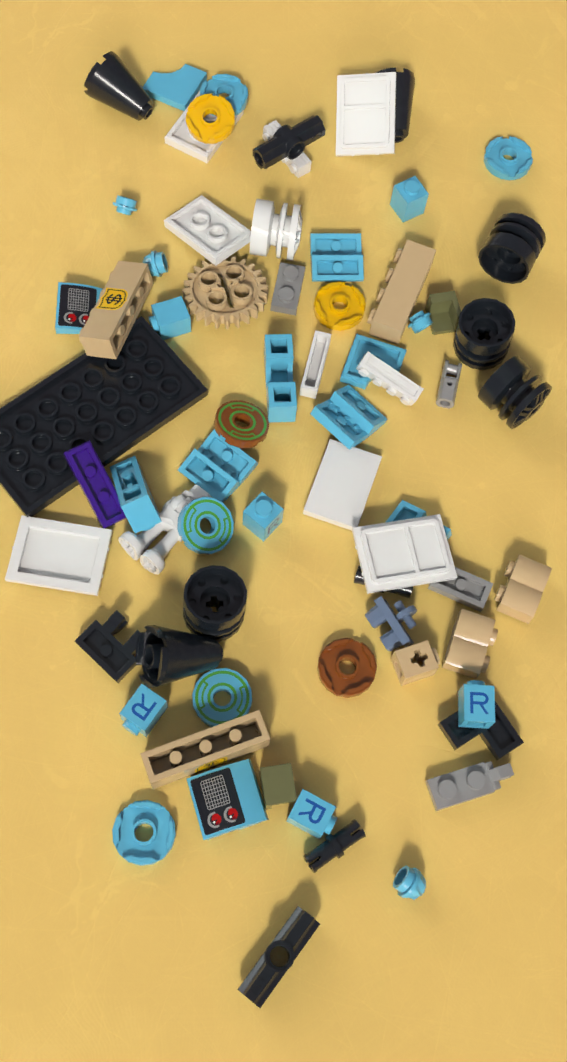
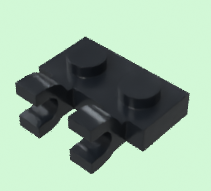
M116 610L103 625L95 620L75 640V643L112 679L119 683L136 666V657L134 655L136 654V644L140 631L137 630L122 645L113 635L120 632L128 622Z

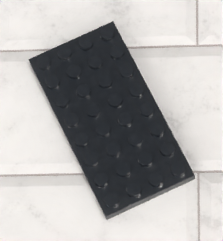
M141 316L136 319L117 359L87 356L84 353L0 408V485L26 517H33L79 485L64 457V452L90 441L103 467H105L206 397L208 389Z

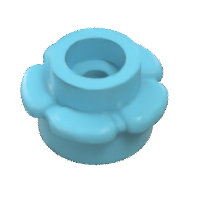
M117 195L116 202L112 203L114 206H117L116 211L119 213L131 215L132 211H137V201Z
M422 310L409 318L411 323L408 325V328H412L415 334L426 329L433 323L430 318L431 313L425 314Z

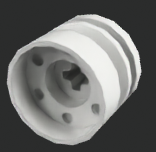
M256 199L249 253L251 255L267 257L270 245L276 246V258L280 259L282 248L286 247L288 248L287 260H293L301 237L303 221L300 211L301 205L294 204L292 216L287 215L288 203H283L280 214H275L274 201Z

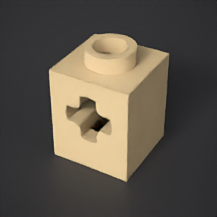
M428 640L394 651L391 662L400 685L403 686L433 676L439 668L440 659L434 647L431 648ZM413 658H415L417 662L422 661L423 664L421 665V667L418 663L411 662Z

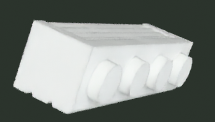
M276 120L263 127L262 137L265 142L272 139L275 132L282 127ZM304 152L295 159L290 160L286 157L281 160L297 178L309 173L311 170V160Z
M315 330L300 387L301 396L316 399L331 340V334Z
M367 351L356 367L361 376L373 380V384L378 387L382 386L388 394L397 396L405 405L412 406L424 389L369 351Z

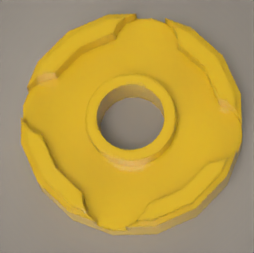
M204 94L196 97L188 106L186 125L190 134L196 140L205 144H215L224 141L232 133L235 126V113L231 103L225 97ZM208 114H214L217 119L213 123H207L204 121V117Z
M338 281L328 283L320 288L315 297L313 309L315 317L322 325L329 329L342 331L351 329L359 324L364 316L366 303L363 294L358 288L353 285L350 287L345 285V282ZM342 302L346 305V308L336 309L333 304Z

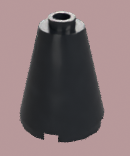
M110 51L104 54L103 57L106 60L102 64L96 62L89 72L84 84L88 90H84V92L89 97L138 121L146 120L153 112V100L116 53Z
M396 67L383 69L376 73L396 72L395 143H399L409 134L415 77L410 70L403 68L404 72H396Z
M147 625L144 627L147 629L146 632H140L137 639L136 665H142L144 673L139 674V677L143 684L150 688L162 686L217 668L223 659L222 646L216 639L156 625Z

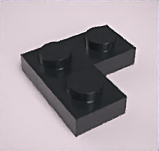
M496 701L495 723L489 729L458 727V711L438 724L454 750L480 735L496 760H499L524 743Z

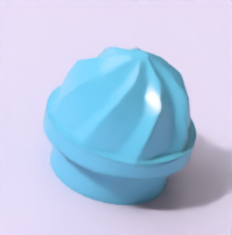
M156 250L151 251L150 254L144 257L143 263L148 264L151 276L161 277L162 273L168 272V263L163 251L158 253Z
M406 865L396 874L393 880V887L398 890L397 892L400 897L415 900L425 892L426 880L419 869L410 868Z

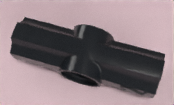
M316 115L307 118L293 127L289 125L280 127L272 139L253 149V157L260 169H267L286 157L290 160L297 158L304 151L305 146L325 136L326 129L323 121Z
M297 906L237 990L261 1008L287 970L293 965L294 960L317 930L320 923L305 910ZM277 946L285 948L288 953L287 963L282 967L273 965L270 960V953Z

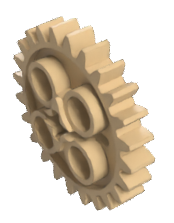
M233 256L230 261L225 259L217 266L213 263L208 264L206 261H202V268L194 266V273H188V280H184L183 299L186 307H189V314H195L197 322L204 319L205 326L214 322L215 329H218L220 324H224L225 328L229 329L231 323L240 328V321L250 324L249 316L257 319L258 311L263 312L264 304H267L268 285H266V277H262L261 269L255 270V264L252 263L246 266V259L238 263L236 262V257ZM219 276L223 279L224 287H221V279L219 278ZM227 297H230V305L232 306V308H230L228 305Z

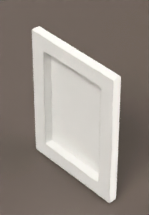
M396 72L337 75L336 157L395 154Z
M440 514L352 528L355 549L357 550L367 594L457 579L450 545L447 541Z
M21 515L5 581L98 596L101 580L104 576L103 572L107 554L110 549L112 530Z

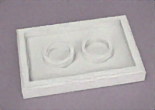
M187 107L165 136V144L208 163L223 141L215 144H205L196 140L190 134L186 125ZM244 110L240 114L235 115V125L244 114ZM211 114L204 117V121L207 123H213L217 119L216 116Z
M203 195L164 220V225L168 230L215 266L250 242L251 231Z
M330 439L303 514L351 531L353 527H358L382 456L356 447L349 450L341 442Z

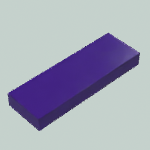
M85 442L64 452V457L101 527L106 529L126 519L120 506L117 491L91 442Z

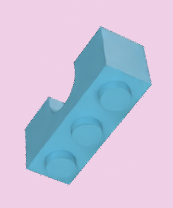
M292 334L265 335L264 366L269 423L295 422L297 398L296 384L293 382L294 356Z

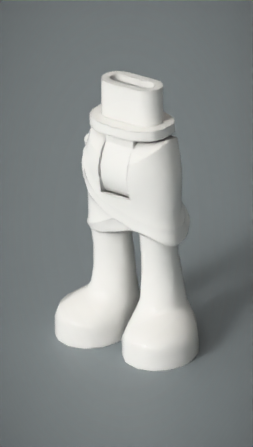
M194 485L189 491L185 490L182 494L172 497V499L164 504L162 511L159 513L162 522L149 530L142 531L138 535L130 531L123 533L118 538L120 545L134 560L137 561L140 558V563L146 570L159 575L165 567L164 558L178 540L180 542L183 541L177 530L178 517L182 508L192 500L201 497H211L210 494L200 486ZM162 531L168 532L152 549L146 550Z

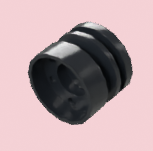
M519 213L503 214L497 219L490 236L486 239L480 250L478 258L481 267L487 274L498 281L509 284L521 283L527 279L546 242L545 232L535 220Z
M481 298L465 305L459 315L453 346L456 356L463 364L472 369L486 370L494 368L503 362L510 347L516 322L513 312L506 304L496 299Z
M514 356L506 361L487 380L478 394V398L490 410H494L503 404L498 416L501 420L508 418L506 424L511 429L530 419L541 408L552 390V386L547 382L540 385L542 381L540 375H535L526 381L531 372V367L519 356Z
M216 565L200 568L190 576L184 589L183 617L186 627L192 634L214 638L219 642L229 639L238 632L244 620L247 589L243 579L235 571L225 566ZM210 607H216L218 612H212Z

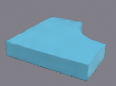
M187 64L172 73L153 71L143 88L150 98L185 111L199 92L202 83L207 79V72Z
M356 334L340 382L365 390L372 380L361 376L356 367L367 351L399 372L407 350Z

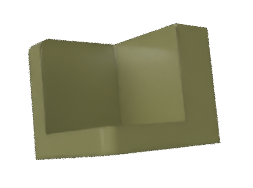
M455 291L429 294L425 311L426 313H431L430 318L433 323L430 325L432 334L456 332L461 310Z
M291 763L260 768L259 776L265 809H271L273 805L296 801L297 796Z

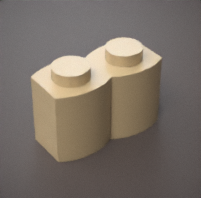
M520 554L515 562L510 560L504 576L508 577L506 586L500 585L494 599L499 602L496 610L529 624L536 613L552 568Z
M461 609L455 620L442 668L474 679L480 675V672L485 673L490 662V656L486 655L488 645H494L498 629L494 628L495 620Z

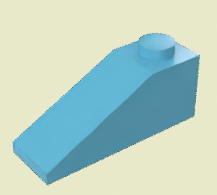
M136 456L110 466L120 506L134 533L149 530L162 522Z

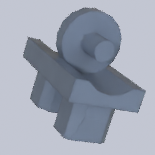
M382 596L374 600L376 605L365 614V617L374 629L386 621L391 626L392 630L380 637L387 651L390 652L402 645L408 647L414 644L401 623L405 622L409 629L417 625L412 618L417 612L416 607L412 605L406 608L400 600L394 604L398 611L396 615Z

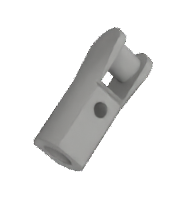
M445 360L436 399L437 406L448 409L454 406L462 363L454 365L450 364L449 360ZM446 374L455 375V378L446 376Z

